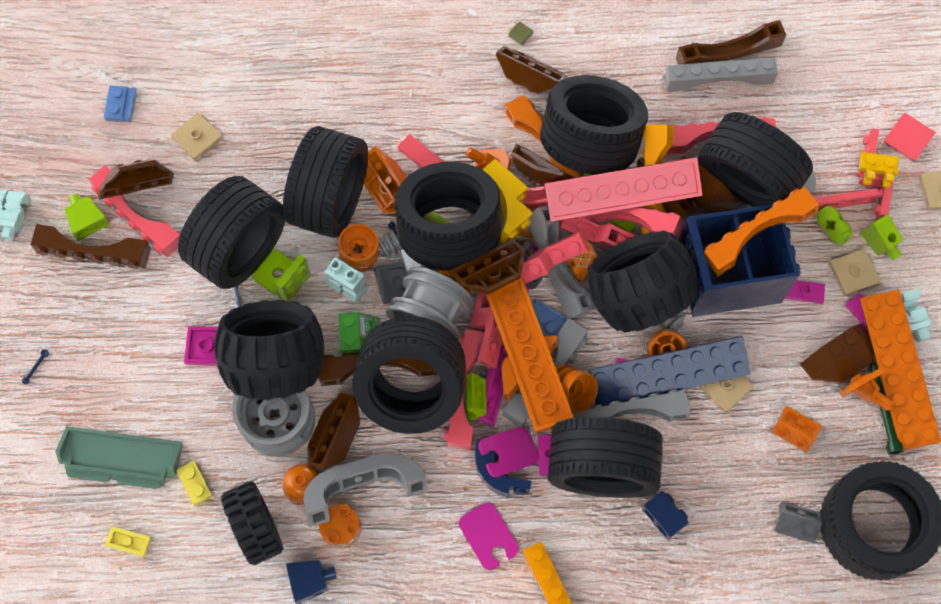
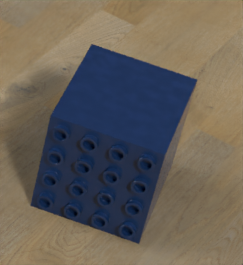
M773 204L687 217L679 241L690 254L697 274L698 294L695 301L689 305L692 317L783 302L801 274L800 265L796 264L795 247L790 242L791 232L789 227H786V223L767 227L750 238L741 249L735 266L720 276L716 275L707 263L704 255L708 245L713 242L718 243L725 234L735 232L742 223L752 221L759 212L769 210Z

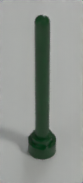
M876 363L869 365L871 373L878 369ZM879 376L877 379H875V382L880 388L878 392L885 396L881 378ZM880 407L888 437L887 453L888 455L902 453L904 451L903 445L899 442V439H896L890 412Z

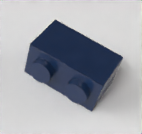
M662 490L642 507V510L668 541L686 527L689 521L687 520L688 516L686 513L674 505L675 501L669 493L665 494Z

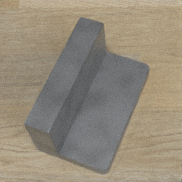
M782 501L779 507V518L775 526V532L815 543L822 526V513Z

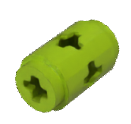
M828 205L816 214L817 223L834 244L836 243L838 246H841L853 237L854 234L851 227L836 208Z

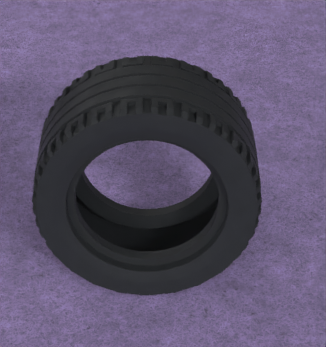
M594 75L572 76L561 80L551 89L540 130V140L549 156L561 165L577 172L595 175L624 170L633 164L637 157L643 139V131L648 122V109L642 98L635 91L618 81Z
M740 112L726 114L698 154V163L721 181L734 197L752 207L774 204L780 199L783 201L788 198V195L793 190L802 189L813 171L811 158L791 137L766 121Z
M315 126L305 134L294 155L284 190L283 214L288 224L331 238L340 236L352 219L365 181L368 165V146L363 139L321 126Z
M460 162L430 164L410 174L401 183L396 192L395 214L400 245L405 250V253L415 262L432 269L452 270L468 261L477 259L480 255L483 256L497 247L501 238L502 225L500 191L492 177L480 168ZM448 207L463 208L474 213L471 218L454 224H437L423 219L425 215L432 211Z
M232 176L224 179L203 196L187 218L178 241L180 258L221 289H231L240 285L256 272L277 244L285 225L283 204L244 176Z
M400 316L382 322L367 334L357 358L352 389L359 408L371 421L393 432L420 434L437 429L448 422L460 406L466 372L464 350L452 332L430 319L417 316ZM396 358H414L430 365L438 373L441 380L434 387L424 391H404L391 385L383 377L380 367Z
M579 417L559 421L552 427L548 480L551 485L559 489L577 494L612 498L650 496L660 489L663 437L657 429L649 425L624 419Z
M874 461L873 463L862 464L836 482L828 491L821 505L822 526L820 532L823 535L822 539L825 542V546L828 547L829 553L832 554L833 558L840 565L859 577L863 576L865 579L870 578L871 580H889L903 576L927 563L935 556L934 553L941 546V500L939 495L924 476L906 465H900L892 461ZM869 490L880 491L896 499L904 508L909 520L910 533L906 545L900 552L889 553L879 551L868 545L859 536L852 520V507L858 493Z

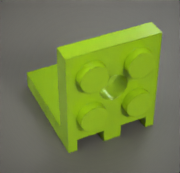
M273 249L251 278L281 300L290 301V298L297 294L302 287L301 284L308 280L311 273L306 258L299 254L293 261L278 250ZM281 270L283 275L280 278L273 277L275 271Z

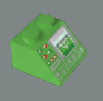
M359 312L338 314L341 354L353 353L357 355L367 334L375 326L379 325V317Z

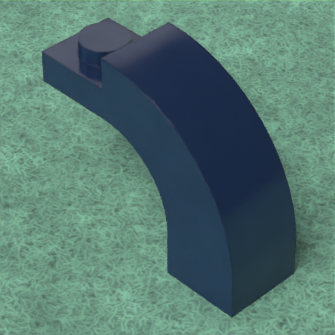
M477 440L475 464L482 482L494 493L509 498L510 490H513V493L518 495L530 493L531 481L510 478L505 475L499 477L491 476L486 464L495 463L496 452L489 451V453L481 455L478 447L480 440Z

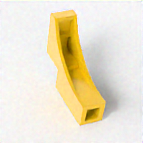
M494 159L482 170L492 177L500 191L503 214V230L500 241L505 244L509 240L515 239L521 229L526 230L529 227L533 212L522 204L527 198L526 192L528 187Z

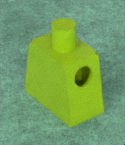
M73 194L69 197L71 205L65 208V213L71 232L77 241L110 225L106 217L89 197L81 199L79 194Z
M889 214L859 232L878 256L887 252L893 261L902 255L896 245L902 242L903 238Z

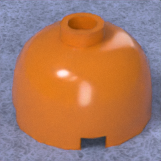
M660 329L654 332L647 342V353L649 356L686 348L684 338L672 329Z
M297 464L289 468L284 474L282 481L286 497L294 504H304L305 490L309 483L319 475L318 470L307 464Z

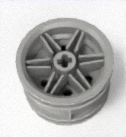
M422 267L409 268L406 273L407 276L402 280L405 291L402 297H394L392 299L391 306L386 310L388 318L393 319L400 316L424 317L443 325L457 337L458 329L455 325L459 318H465L470 313V309L474 305L472 296L458 283L438 272Z
M306 390L286 398L264 400L260 405H257L259 399H248L245 396L235 395L232 407L234 422L248 444L259 453L277 457L289 455L299 450L311 437L315 427V412ZM296 404L298 406L297 410H291ZM275 414L279 415L280 417L277 419L276 417L273 418L272 416ZM256 419L259 420V423L254 425L252 421ZM286 425H294V428L288 430ZM272 431H274V436H273V437H268V435H269Z

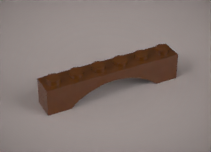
M780 20L766 23L745 35L729 41L714 44L692 43L678 48L676 61L678 65L729 61L782 46L786 32Z
M36 224L30 244L36 253L40 255L54 254L59 258L67 256L79 261L88 259L99 264L108 262L113 266L127 265L133 269H139V267L146 268L151 249L147 240L126 238L106 246H86L67 239L53 226Z
M344 353L342 356L336 357L334 355H325L319 375L321 386L340 385L352 376L359 354ZM396 358L382 365L399 367L412 372L418 377L438 375L430 365L414 358Z

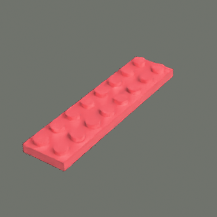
M697 157L544 183L551 222L703 196Z

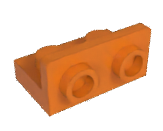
M786 406L772 429V433L807 452L814 443L821 425Z

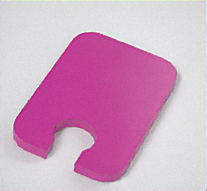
M518 427L484 438L478 445L481 455H485L489 451H495L498 454L499 460L497 463L486 464L489 474L493 477H499L520 470L538 461V454L529 432L524 427Z
M484 503L460 518L459 527L486 570H493L500 566L498 560L492 556L494 547H503L508 560L518 554V544L493 504Z

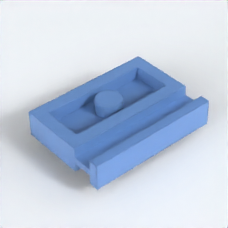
M109 86L103 117L105 121H132L137 94L135 87Z
M536 299L533 309L543 336H557L567 318Z

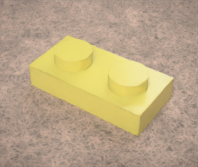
M195 461L176 470L194 506L213 497Z
M112 526L105 546L145 558L152 538Z

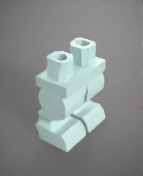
M0 190V231H2L0 237L4 240L13 241L15 234L21 233V226L25 219L22 205L28 206L31 202L26 193Z
M336 257L324 271V274L327 276L326 285L339 293L341 292L342 295L355 303H358L368 290V287L364 286V274Z
M919 288L902 293L901 297L911 333L916 334L919 342L929 339L931 335L928 327L932 324L930 319L928 320L925 307L916 303L920 298Z

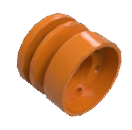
M353 224L346 227L338 240L340 260L359 272L371 269L378 258L379 242L376 233L372 228L363 224Z
M567 364L556 366L555 368L571 411L583 413L588 410L597 397L598 384L596 378L592 374Z

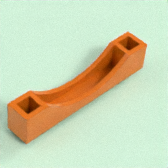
M522 95L506 103L505 114L513 126L528 132L542 144L540 130L543 118L534 110L532 101L530 99L527 100L525 95ZM549 156L551 163L575 178L581 177L579 172L561 165Z
M806 187L800 190H793L788 195V198L783 201L781 199L776 201L769 210L759 212L752 221L742 223L735 232H728L718 243L713 242L708 245L704 251L707 263L716 275L720 276L735 266L741 249L755 234L767 227L781 223H802L818 212L819 203Z

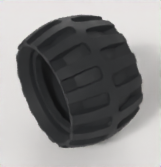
M664 230L649 232L623 241L606 250L599 257H596L588 267V287L595 307L612 328L624 333L641 331L674 318L677 314L686 310L695 301L698 294L697 274L690 254L676 236Z
M263 300L233 308L229 313L221 317L215 335L214 352L218 371L228 389H231L234 394L245 396L248 399L271 400L301 393L316 383L324 362L325 345L319 321L308 306L301 305L295 301Z

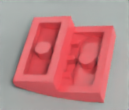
M904 112L883 142L915 162L936 132Z

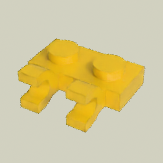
M861 152L859 155V172H864L863 184L871 185L872 180L875 179V174L883 175L882 187L890 188L891 182H894V177L898 174L899 157Z

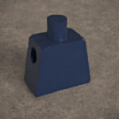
M320 560L286 564L295 604H302L327 592L326 581L337 579L335 567L323 569Z

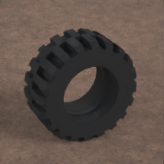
M248 481L224 492L221 496L222 506L247 562L250 565H257L281 554L284 549L282 541L257 485L252 481Z

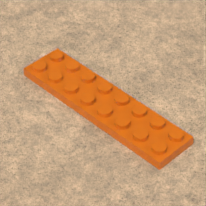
M522 276L520 279L489 295L486 294L535 434L552 429L559 421L574 418Z
M900 289L860 298L878 369L882 368L884 371L880 376L884 393L887 398L894 402L889 412L896 438L902 443L904 450L941 443Z

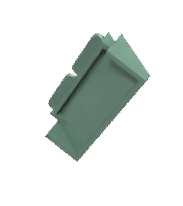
M66 426L55 452L59 464H65L66 474L70 478L99 482L116 480L118 484L158 489L160 486H164L166 478L176 479V470L179 466L183 443L181 441Z

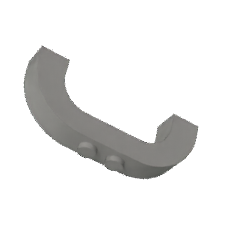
M378 454L330 468L317 475L305 490L304 506L308 524L310 527L330 521L327 502L337 493L380 480H393L400 483L405 489L407 496L410 497L427 491L426 475L415 461L398 454Z

